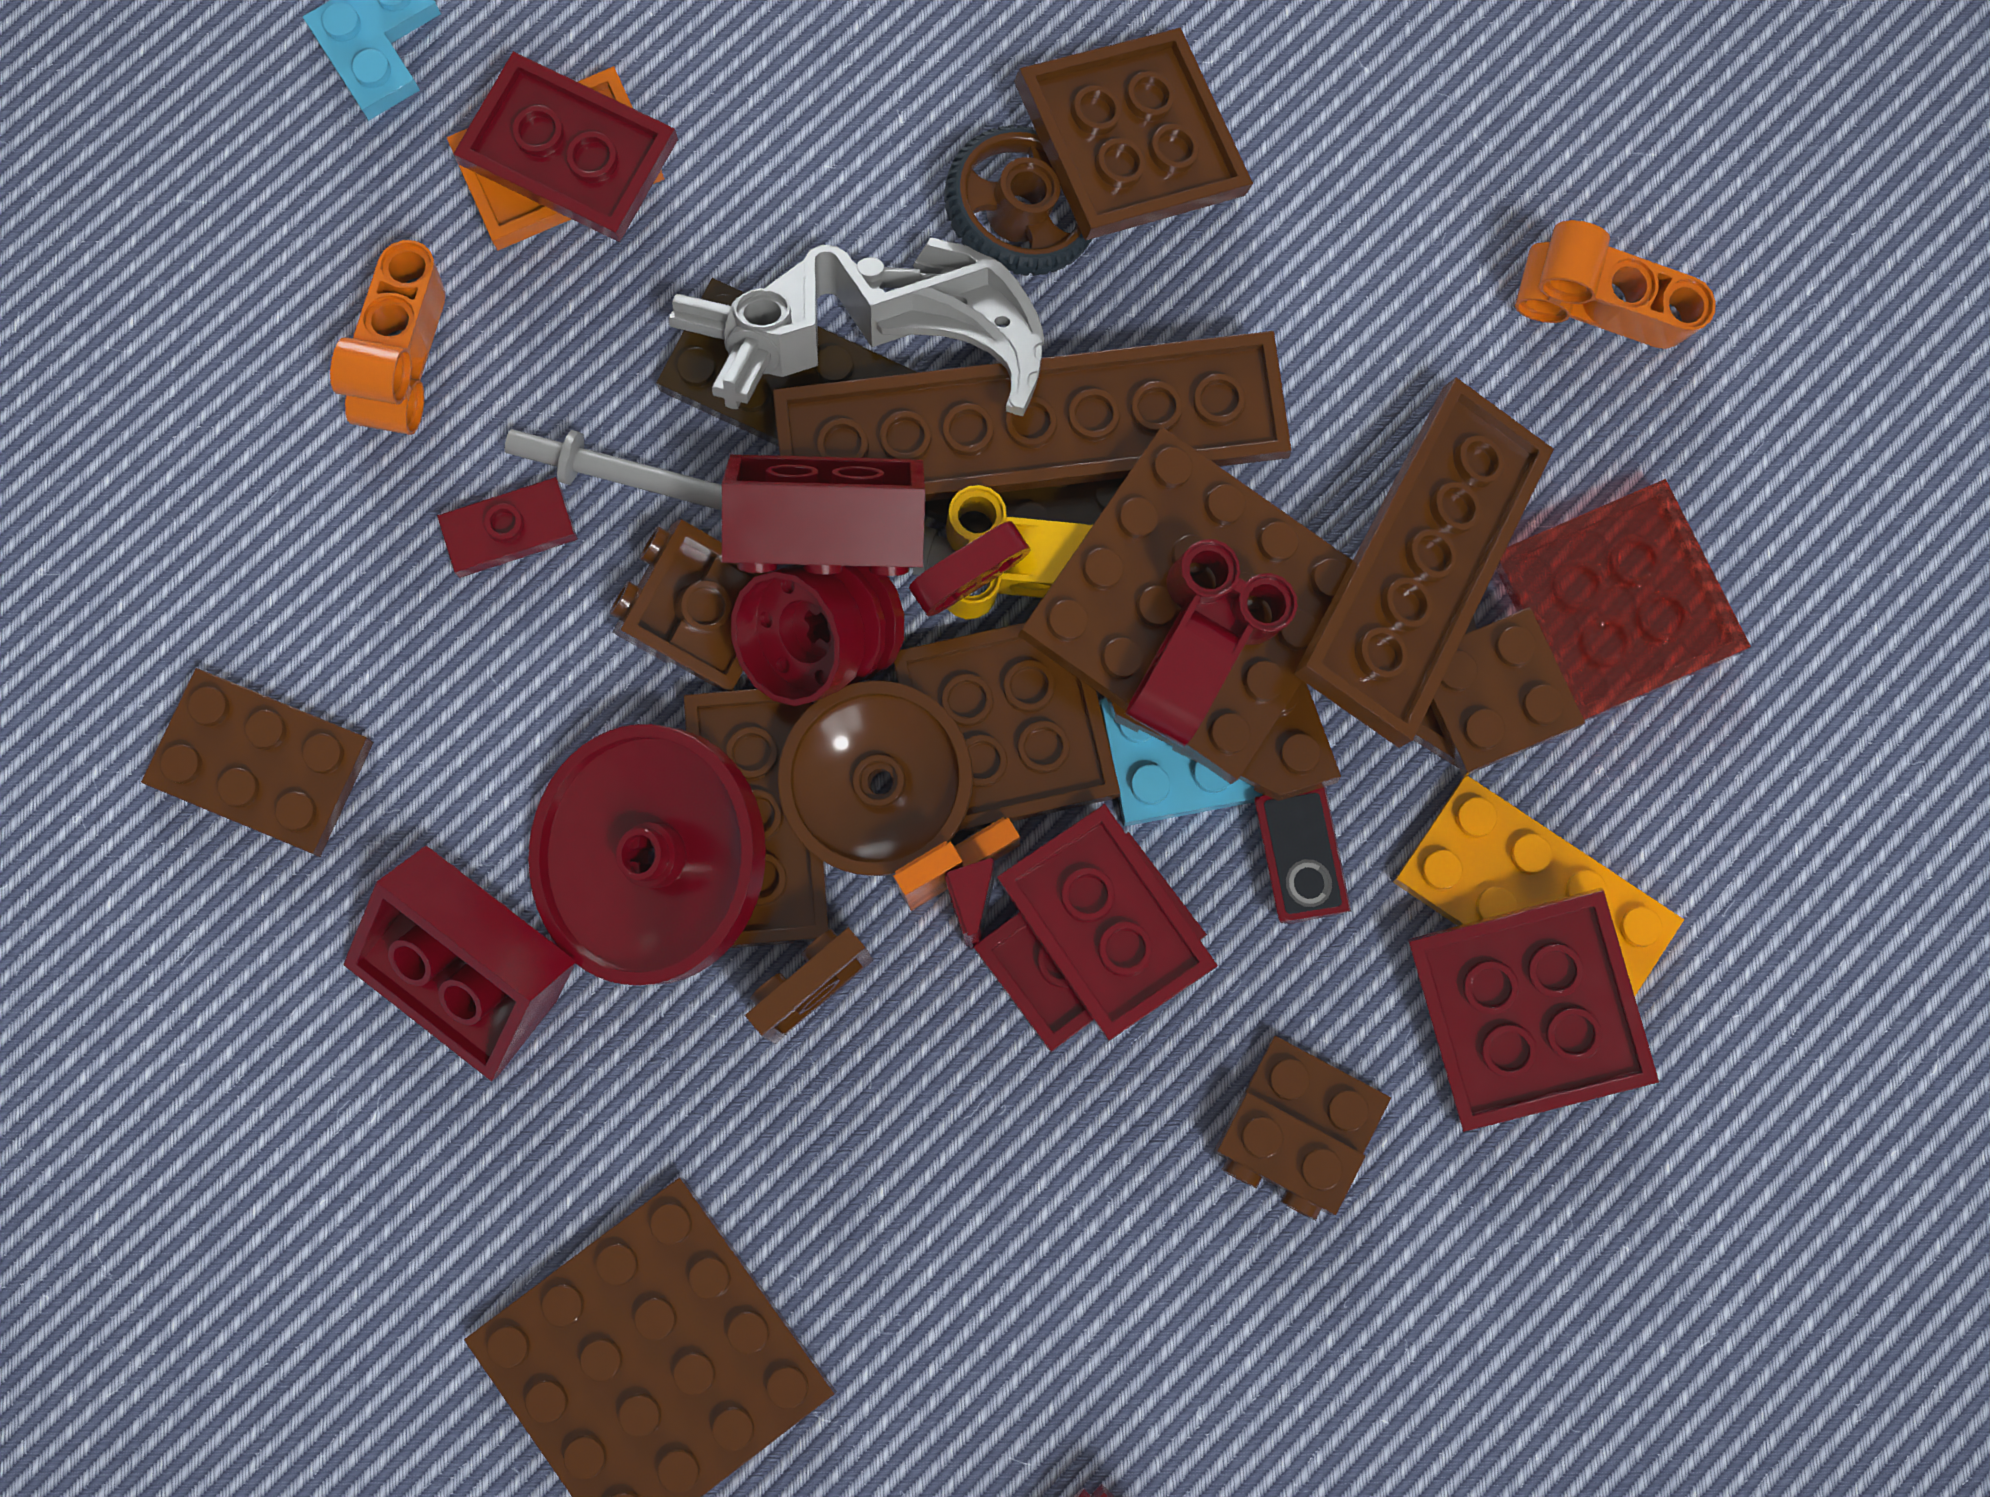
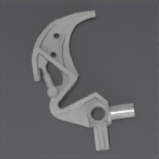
M930 238L913 264L914 268L884 267L881 260L873 257L863 258L856 264L845 251L837 246L820 245L810 249L803 261L765 288L750 290L737 297L732 306L676 294L672 301L673 311L669 316L670 327L724 339L729 357L712 387V392L714 396L724 398L725 407L731 409H738L741 402L748 403L763 374L784 377L818 366L817 299L824 294H833L839 298L871 347L913 334L945 336L968 342L990 353L1007 369L1011 378V392L1006 404V412L1019 416L1024 415L1036 388L1041 367L1042 346L1044 345L1043 329L1032 302L1018 280L1001 262L979 253L969 246ZM884 287H885V288H898V289H894V290H891V291H888V292H884ZM1003 324V325H1007V326H1006V327H999V326H997V325Z

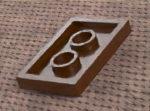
M196 668L141 783L321 857L374 742L365 736Z

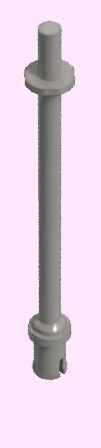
M511 429L507 434L504 448L505 453L556 466L558 482L571 485L579 472L722 511L721 484L585 449L584 435L578 431L570 430L564 443ZM924 527L923 568L911 567L913 568V575H921L936 563L956 552L951 547L947 538L938 536V529Z

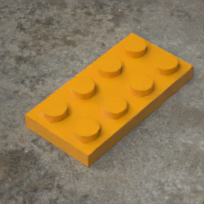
M1468 775L1460 780L1393 881L1394 884L1457 926L1602 888L1608 902L1634 996H1636L1684 921L1683 918Z

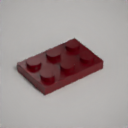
M513 51L453 155L459 165L620 242L677 143L678 137L675 128Z
M1103 804L997 876V881L1108 1042L1218 966L1106 804Z
M1128 831L1126 833L1198 938L1200 940L1205 938L1207 935ZM1020 913L973 946L975 952L1050 1053L1093 1022L1091 1016Z

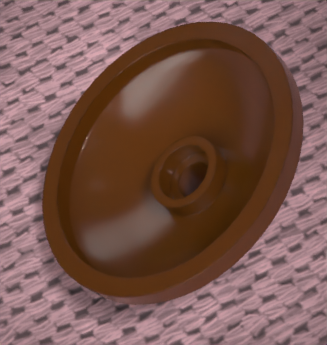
M858 682L845 686L837 693L819 699L796 722L787 737L780 758L778 770L779 797L787 822L794 834L820 860L835 868L857 875H894L896 870L945 841L949 843L958 832L965 819L972 797V758L967 742L957 723L931 697L917 689L895 682ZM879 772H889L893 778L892 787L885 794H875L871 788L872 778Z

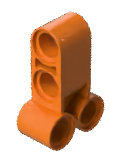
M1576 220L1562 221L1556 224L1550 242L1536 243L1531 246L1515 303L1516 310L1532 320L1560 323L1568 320L1570 317L1662 349L1677 346L1711 322L1716 306L1713 292L1705 282L1691 275L1609 247L1610 236L1607 231L1595 224ZM1612 284L1621 289L1626 302L1617 297L1613 291ZM1669 304L1674 306L1680 313L1682 322L1671 313Z
M402 240L391 244L383 250L378 259L353 339L341 338L334 349L330 367V383L332 390L336 394L346 395L345 414L347 421L352 425L412 435L416 432L421 422L424 409V387L420 380L444 307L446 292L431 251L424 244L417 241ZM419 278L418 280H416V281H414V282L406 283L407 281H409V280H411V279ZM403 330L400 334L388 336L392 332Z

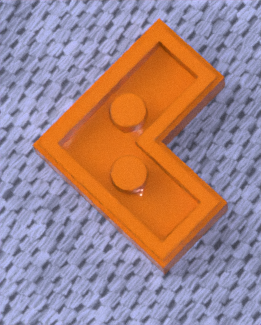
M1002 817L956 846H953L951 841L949 843L947 841L941 843L896 870L893 877L899 892L912 911L947 890L945 881L947 872L989 858H993L995 861L1019 847L1020 836L1010 819Z

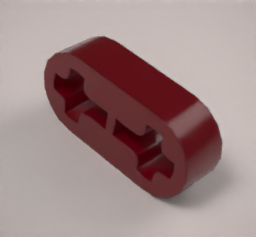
M1008 521L991 529L924 571L910 584L909 589L926 615L933 616L1014 567L1029 554L1031 549L1014 523Z

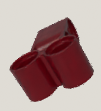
M1204 539L1192 544L1171 566L1167 576V589L1172 600L1182 609L1136 689L1125 712L1126 715L1183 748L1193 738L1206 717L1244 645H1258L1270 640L1289 625L1294 619L1298 608L1297 595L1292 585L1283 577L1272 573H1263L1250 578L1247 582L1239 578L1240 565L1235 552L1227 544L1215 539ZM1191 563H1201L1212 570L1216 581L1215 589H1205L1194 582L1190 575ZM1249 596L1262 598L1268 603L1272 613L1271 623L1257 621L1251 615L1247 603Z

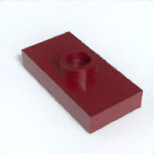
M557 477L437 515L454 573L459 578L578 540L565 496Z

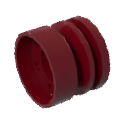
M794 564L754 577L739 592L731 614V640L739 665L754 687L773 701L798 706L837 693L847 685L871 679L885 671L895 662L904 641L905 614L898 591L890 578L871 573L869 566H843V571L840 573L813 574L804 571L803 565Z

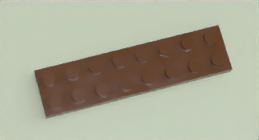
M1274 331L1042 358L1037 385L1023 416L1006 412V404L1011 392V378L1007 369L1001 363L773 390L780 456L922 459L925 501L951 499L960 490L975 485L991 488L996 493L1126 478L1161 427L1167 429L1219 467L1288 459L1292 451Z

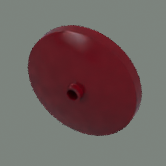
M653 724L622 726L602 733L578 748L559 767L546 787L535 813L529 841L528 862L532 894L542 922L551 938L562 951L573 958L576 964L585 971L604 980L623 985H660L681 981L696 975L722 957L746 927L757 904L763 883L766 858L765 832L758 803L749 783L741 770L720 748L707 739L678 728Z

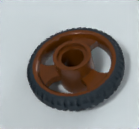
M1014 125L998 127L997 130L995 128L990 129L968 141L956 155L946 178L944 202L946 203L945 209L947 217L951 221V227L955 231L956 236L962 238L961 242L963 245L969 246L973 250L1001 262L1008 271H1013L1015 275L1028 276L1032 273L1033 276L1048 274L1049 271L1055 272L1070 265L1081 256L1092 241V239L1084 240L1077 222L1074 230L1071 233H1067L1059 229L1049 217L1060 195V182L1033 127L1018 125L1015 128ZM1022 153L1029 155V157L1017 158L1009 162L1003 169L998 182L987 181L974 172L975 167L979 163L997 154ZM1015 196L1025 198L1032 205L1022 203ZM986 210L988 222L999 236L1012 242L1029 241L1030 249L1013 246L996 238L982 226L974 214Z

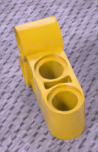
M975 485L960 490L951 501L946 523L947 540L955 551L986 533H973L962 527L959 518L969 511H978L989 517L992 527L986 532L1000 524L1012 521L1031 551L1014 567L987 583L988 588L985 592L975 596L968 595L947 608V610L960 618L975 619L989 612L995 603L997 594L1043 598L1093 525L1006 517L1005 503L1001 496L991 488Z

